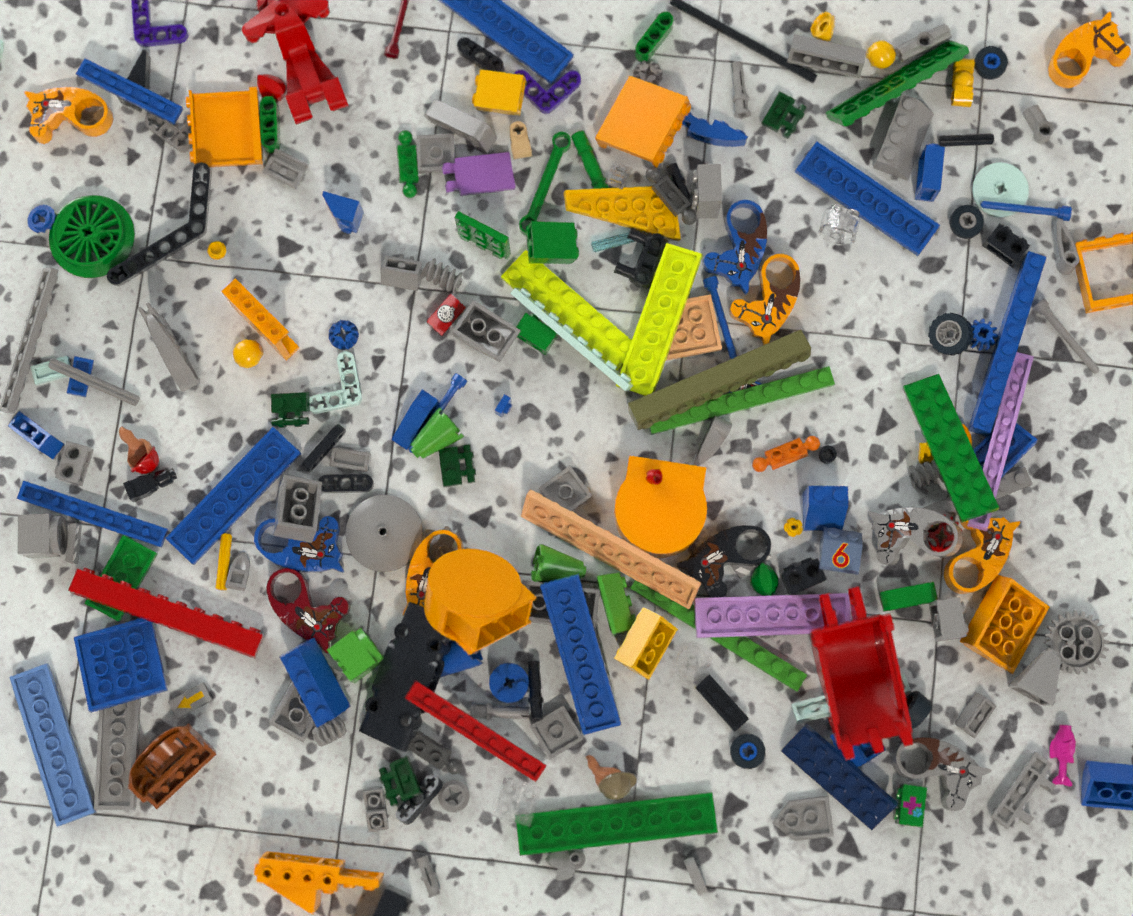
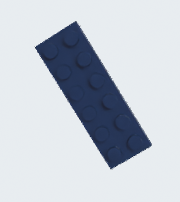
M807 723L781 750L784 755L870 830H873L898 805V802L850 760H845L840 751Z

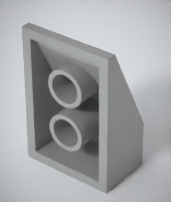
M474 300L452 330L453 337L498 362L502 360L521 332L520 329Z

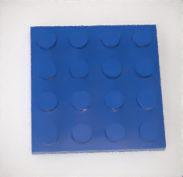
M140 618L73 637L90 713L168 691L153 622Z

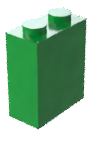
M531 221L526 226L529 263L572 264L577 260L579 248L576 247L578 232L575 229V222Z

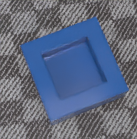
M504 394L495 408V414L503 417L504 413L508 414L513 406L511 404V397Z

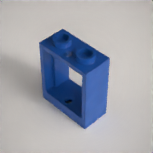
M932 143L926 145L919 157L915 200L934 202L941 191L945 147H941L939 144Z

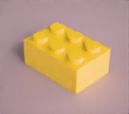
M643 607L637 614L631 629L627 632L622 645L618 648L614 659L631 671L649 680L678 629L661 615Z

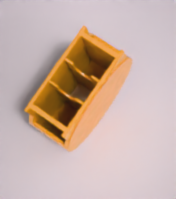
M629 455L626 479L618 490L614 508L615 524L621 538L655 558L672 557L688 549L699 536L707 516V502L703 491L707 467ZM649 470H661L663 479L659 485H652L646 481V473Z
M460 549L444 554L431 566L424 600V612L427 620L436 631L456 641L471 655L531 624L529 617L532 603L536 600V596L521 583L516 569L504 558L485 550Z

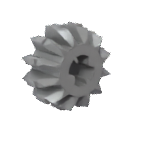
M336 717L318 728L315 727L312 731L313 738L319 746L332 743L347 732L345 724L340 717Z

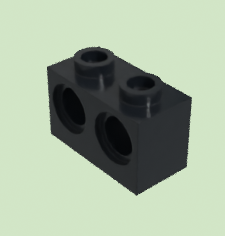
M1000 223L982 245L1012 268L1030 247L1025 238L1015 235L1008 226L1001 225ZM996 236H1001L1003 238V242H999L996 239ZM1011 247H1016L1019 253L1013 252Z
M809 557L802 560V565L794 567V565H790L783 569L784 572L780 574V577L788 595H794L827 580L823 569H819L818 558L812 560ZM808 567H813L816 570L814 577L807 574L806 570ZM789 575H796L798 583H790Z

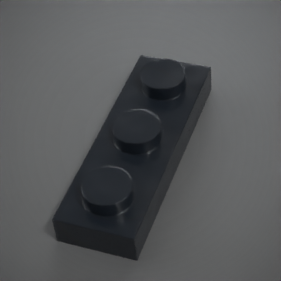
M708 675L695 687L734 732L749 720L746 714L711 675Z

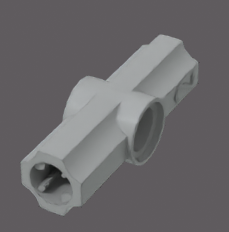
M943 23L927 32L923 31L917 37L895 47L898 60L903 63L919 54H925L929 49L951 39L952 35L948 25ZM919 41H924L927 45H922Z

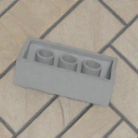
M902 94L873 168L901 179L909 180L934 115L920 100Z

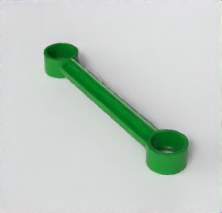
M557 132L552 138L553 150L528 214L522 217L519 222L520 232L524 236L527 235L526 231L522 229V224L528 220L537 222L562 155L571 147V138L566 132ZM564 137L568 140V144L561 148L555 145V140Z

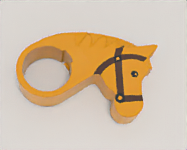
M1108 12L1102 20L1091 21L1076 28L1060 42L1048 66L1049 77L1056 85L1063 88H1073L1079 85L1090 69L1093 56L1099 59H1107L1114 67L1124 65L1131 54V49L1119 37L1118 25L1111 21V12ZM1066 57L1072 60L1075 59L1074 61L1080 66L1081 74L1078 76H1068L1062 73L1058 68L1057 60Z

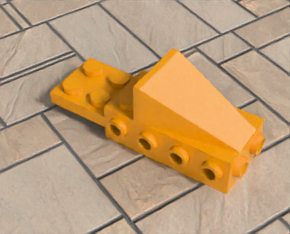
M266 851L259 858V864L255 865L254 876H257L256 882L265 884L311 914H314L320 907L322 893L334 894V891L337 892L342 884L345 888L363 886L364 890L372 891L375 888H379L383 882L384 873L345 868L346 860Z

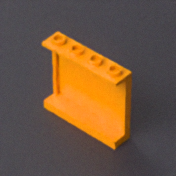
M629 75L595 139L599 147L604 149L607 146L616 148L652 162L653 166L657 168L659 163L663 162L668 147H671L676 132L681 129L682 121L690 113L691 104L685 95Z
M249 87V91L195 94L192 93V90H189V96L186 97V106L190 108V115H187L188 126H191L192 132L188 133L189 144H192L193 151H190V162H194V165L203 162L209 167L263 164L257 87Z
M236 278L221 291L232 307L286 361L299 349V346L287 335L289 331Z

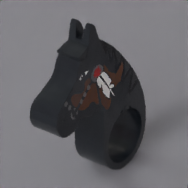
M741 525L731 527L707 539L694 550L688 560L677 563V567L687 570L689 577H693L701 582L710 598L726 597L727 586L722 581L724 578V567L726 565L757 566L763 563L770 554L771 540L767 532L757 526ZM746 533H757L765 540L767 550L757 560L744 559L735 549L738 539Z

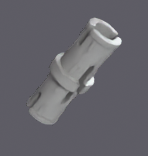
M428 855L416 859L422 874L420 878L425 883L429 898L441 894L435 878L437 875L436 872H433Z

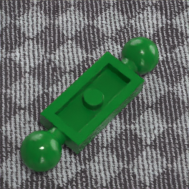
M403 130L398 135V140L402 145H397L396 147L399 183H405L402 189L403 195L407 198H413L417 194V188L413 183H418L419 181L416 145H410L413 140L411 132Z

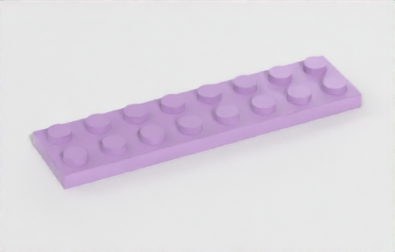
M848 593L829 594L832 609L835 610L838 623L850 621ZM822 594L695 598L696 638L811 634V629L824 626L819 595Z

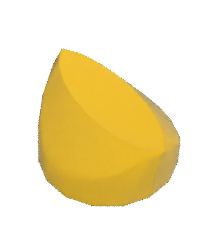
M829 12L821 13L812 23L811 35L816 39L830 42L835 28V16Z

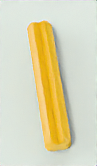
M223 533L220 538L216 589L222 591L227 589L225 584L229 572L232 535L229 533Z

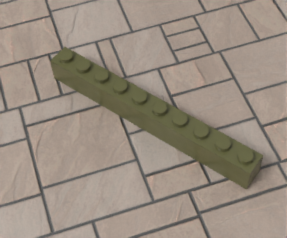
M798 330L628 403V412L637 430L648 429L654 423L666 421L675 414H683L689 408L701 406L706 401L717 399L729 391L734 392L741 386L752 384L764 376L769 377L775 371L787 369L796 362L806 361L811 356V346L802 330Z

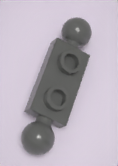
M648 168L645 173L647 180L656 183L651 189L675 217L681 213L684 224H694L697 219L696 213L686 209L691 203L667 175L661 179L658 168Z
M420 731L415 736L413 735L408 748L410 751L439 770L446 765L448 772L455 775L461 772L462 763L458 759L449 758L452 753L450 750Z

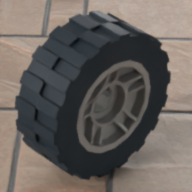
M943 313V315L937 316L932 321L928 337L930 338V344L933 345L932 347L937 352L955 356L956 354H962L963 351L968 349V346L972 343L974 331L971 323L965 317L955 313ZM949 331H953L954 333L953 337L949 338Z

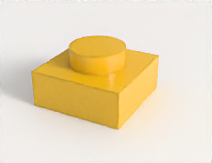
M919 443L918 459L920 463H931L934 460L927 443Z

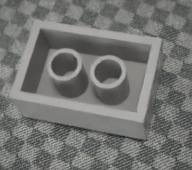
M721 164L697 165V170L693 171L691 195L694 196L691 209L696 213L697 219L718 218L722 203Z
M288 475L283 476L279 486L273 536L312 543L317 532L322 482Z

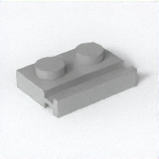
M275 148V152L268 160L263 173L297 189L309 165Z

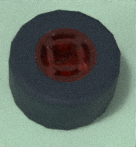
M913 691L910 695L906 696L912 729L919 726L932 709V702L919 691Z

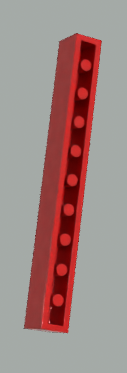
M84 567L83 570L77 568L68 589L70 593L256 659L264 638L263 634H260L261 630L253 627L249 629L243 628V624L232 620L229 623L223 621L224 617L213 614V616L205 614L206 611L195 607L193 610L187 608V604L176 600V603L168 601L169 598L164 595L158 594L156 597L150 595L151 591L139 587V590L131 588L132 584L125 581L117 583L113 581L114 578L102 574V577L94 575L95 571Z

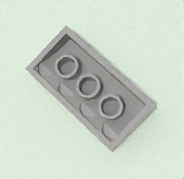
M330 666L334 676L339 681L343 673ZM291 682L270 718L269 724L304 743L314 725V721L296 687Z

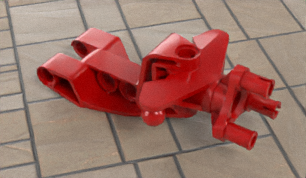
M257 0L259 13L242 26V33L249 43L258 42L260 38L264 37L265 33L276 34L283 59L286 61L287 95L285 97L295 124L298 125L311 120L313 116L309 105L327 100L330 111H336L349 106L338 76L335 77L316 54L315 47L304 25L310 17L326 18L329 16L328 0Z

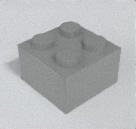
M960 597L941 599L929 603L935 642L955 640L967 636L968 623L964 621L963 617L965 605L960 600Z

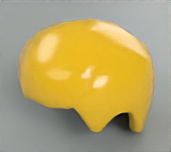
M882 40L874 42L867 49L866 58L871 63V66L878 69L888 68L894 63L896 58L894 47L889 42Z
M245 339L240 341L233 349L235 363L243 368L256 366L263 356V349L255 340Z

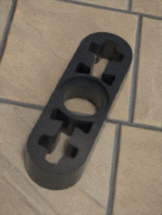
M464 37L457 42L458 53L481 69L496 72L504 71L503 61L473 40ZM468 44L470 50L467 48L463 50L462 45L466 46ZM478 53H483L486 58L483 61H478L475 56ZM491 64H493V65L499 64V69H498V68H495V69L493 70Z
M339 424L335 425L308 455L302 466L311 472L344 436L346 430Z
M367 474L323 475L318 479L322 483H325L326 479L330 483H335L334 479H337L338 489H335V485H329L328 489H325L322 485L321 491L323 493H366L374 487L373 479ZM354 478H357V482H363L366 478L370 484L366 485V488H363L362 485H356L357 489H354ZM343 479L351 481L349 488H341L340 483Z
M429 774L419 784L422 792L419 795H423V801L420 804H416V798L419 795L401 804L396 812V818L405 825L413 823L441 791L443 782L438 776Z

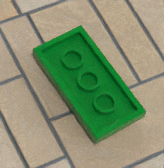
M123 535L100 577H102V574L114 578V582L120 583L125 581L132 584L131 588L138 590L158 553ZM86 599L84 603L118 622L121 621L125 612Z

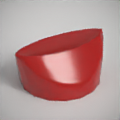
M268 74L257 75V86L262 98L271 96L276 102H279L285 97L287 87L282 79Z

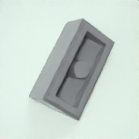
M975 693L955 722V725L973 738H976L997 706L986 696Z

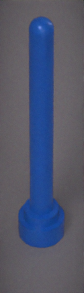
M982 201L980 204L985 209L1057 216V218L1063 219V221H1069L1072 214L1071 206H1062L1055 209Z
M712 276L703 280L704 288L710 291L729 357L733 359L737 357L718 295L717 276Z
M457 373L454 374L451 378V387L432 415L439 407L444 410L456 391L460 390L461 387L464 388L468 382L465 378ZM410 445L409 447L410 453H412V451L410 450L411 448H413L412 445Z

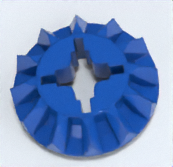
M39 205L29 213L27 223L32 231L38 234L40 232L46 233L47 229H52L51 226L55 222L57 215L50 206ZM39 216L44 217L45 222H41Z
M339 320L333 323L329 329L328 338L335 348L347 350L357 343L359 332L355 324L349 320ZM341 328L345 332H349L346 335L345 342L341 336H338V334H341Z

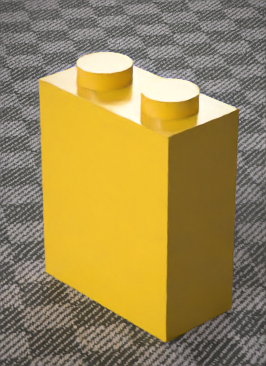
M480 69L479 75H476L475 79L476 93L472 97L474 107L480 111L520 116L526 78L518 74Z

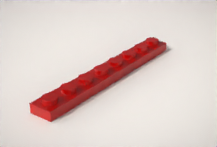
M415 681L405 696L407 700L531 780L537 782L546 768V764L418 681Z

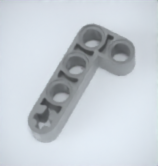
M434 99L424 114L425 118L430 122L471 141L473 146L483 154H488L497 140L496 135L488 124L439 100Z

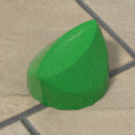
M761 563L753 571L750 577V585L757 594L772 596L778 588L779 578L771 566Z

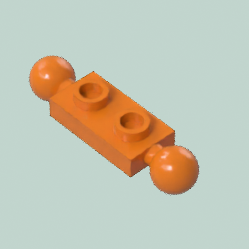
M809 436L802 443L801 439L797 438L765 451L766 458H755L752 462V467L756 472L765 471L768 465L771 466L772 470L807 457V449L810 451L817 450L820 447V440L816 436Z

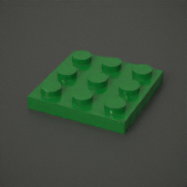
M460 211L456 213L454 218L458 235L462 240L476 243L478 248L484 251L486 249L491 251L499 259L509 258L511 251L508 236Z

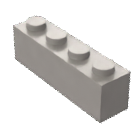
M794 34L787 62L860 78L866 50Z

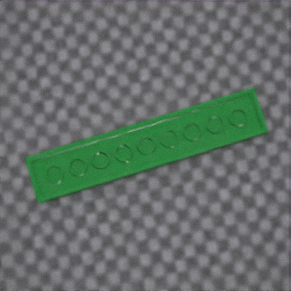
M713 792L515 815L520 856L718 833Z

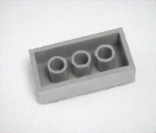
M522 580V584L536 596V600L532 603L529 617L531 623L551 625L540 587L543 583ZM583 588L595 629L600 590Z

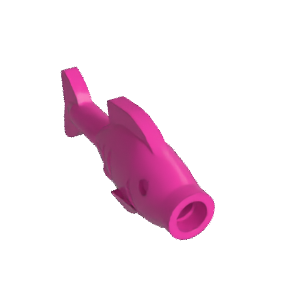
M1060 724L1059 730L1050 744V758H1057L1059 761L1058 776L1052 781L1055 785L1062 784L1072 787V783L1067 777V763H1074L1073 755L1076 748V740L1071 725Z

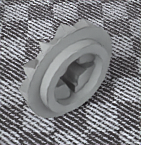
M643 60L633 70V77L659 85L662 80V70L659 64L654 63L652 60ZM648 68H649V69H650V74H653V75H649V78H647V80H645L646 77H645V74H644V73L647 72V70H648Z
M457 780L444 783L441 791L438 793L440 805L449 812L463 810L470 798L466 785ZM450 788L454 791V793L462 792L457 797L459 804H457L454 800L446 801V799H448L449 796H451Z

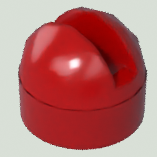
M651 469L646 473V481L649 484L659 485L662 482L663 475L661 470Z

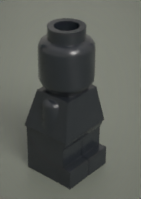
M164 468L155 472V476L148 474L124 482L123 485L129 499L134 503L151 496L159 487L163 488L173 484L174 480L177 479L174 469Z

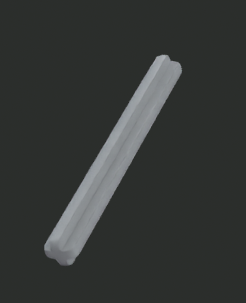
M54 358L49 362L48 367L133 406H136L139 402L140 397Z

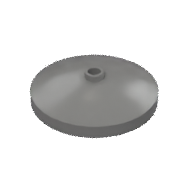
M377 495L364 500L352 511L346 525V543L352 556L364 567L377 572H391L411 562L416 549L423 540V527L419 515L408 502L392 495ZM386 529V534L381 535L380 530Z

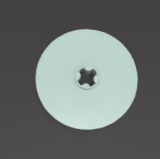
M998 162L989 164L979 171L973 181L972 194L977 206L983 212L993 217L1003 218L1012 216L1017 212L985 209L980 206L981 202L991 201L1025 205L1029 195V186L1024 174L1018 168L1008 163ZM1000 186L1003 187L1002 190L1005 191L1001 194L998 193L999 190L997 189Z

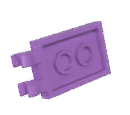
M509 152L459 157L454 159V163H444L442 167L444 175L454 173L456 180L446 182V192L459 191L460 196L515 190L516 188Z

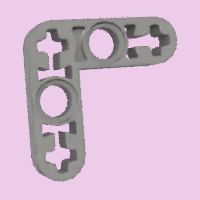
M151 113L146 116L145 125L147 128L176 150L185 153L192 148V144H189V139L185 135L186 133H191L189 131L191 126H188V123L179 130L171 123ZM156 120L161 126L160 129L155 124H151L150 121ZM166 129L173 130V134L170 137L163 135ZM185 141L187 144L184 146L180 145L179 142Z

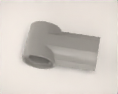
M1033 105L1022 114L1034 133V140L1039 144H1044L1052 136L1054 126L1046 120L1039 106ZM1040 130L1046 131L1047 135L1042 134Z

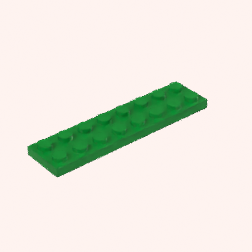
M948 40L825 112L829 120L841 126H850L856 119L865 117L873 109L884 106L887 101L899 97L907 89L916 87L917 83L922 80L930 79L934 73L945 70L953 62L962 60L965 55L970 53L968 46Z
M940 374L904 385L903 391L961 523L999 510L997 501Z

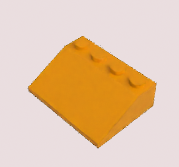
M997 575L968 625L967 636L961 638L959 642L1013 674L1050 607L1012 578Z

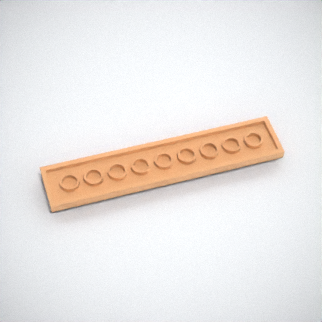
M531 489L529 490L525 498L521 514L522 518L685 608L690 609L701 586V583L695 578L689 577L677 568L669 566L660 559L649 555L644 550L629 544L626 540L620 539L591 521L578 516L575 512L569 511L558 503L545 498L542 494Z

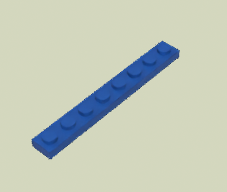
M24 480L16 498L161 548L169 531L167 528Z

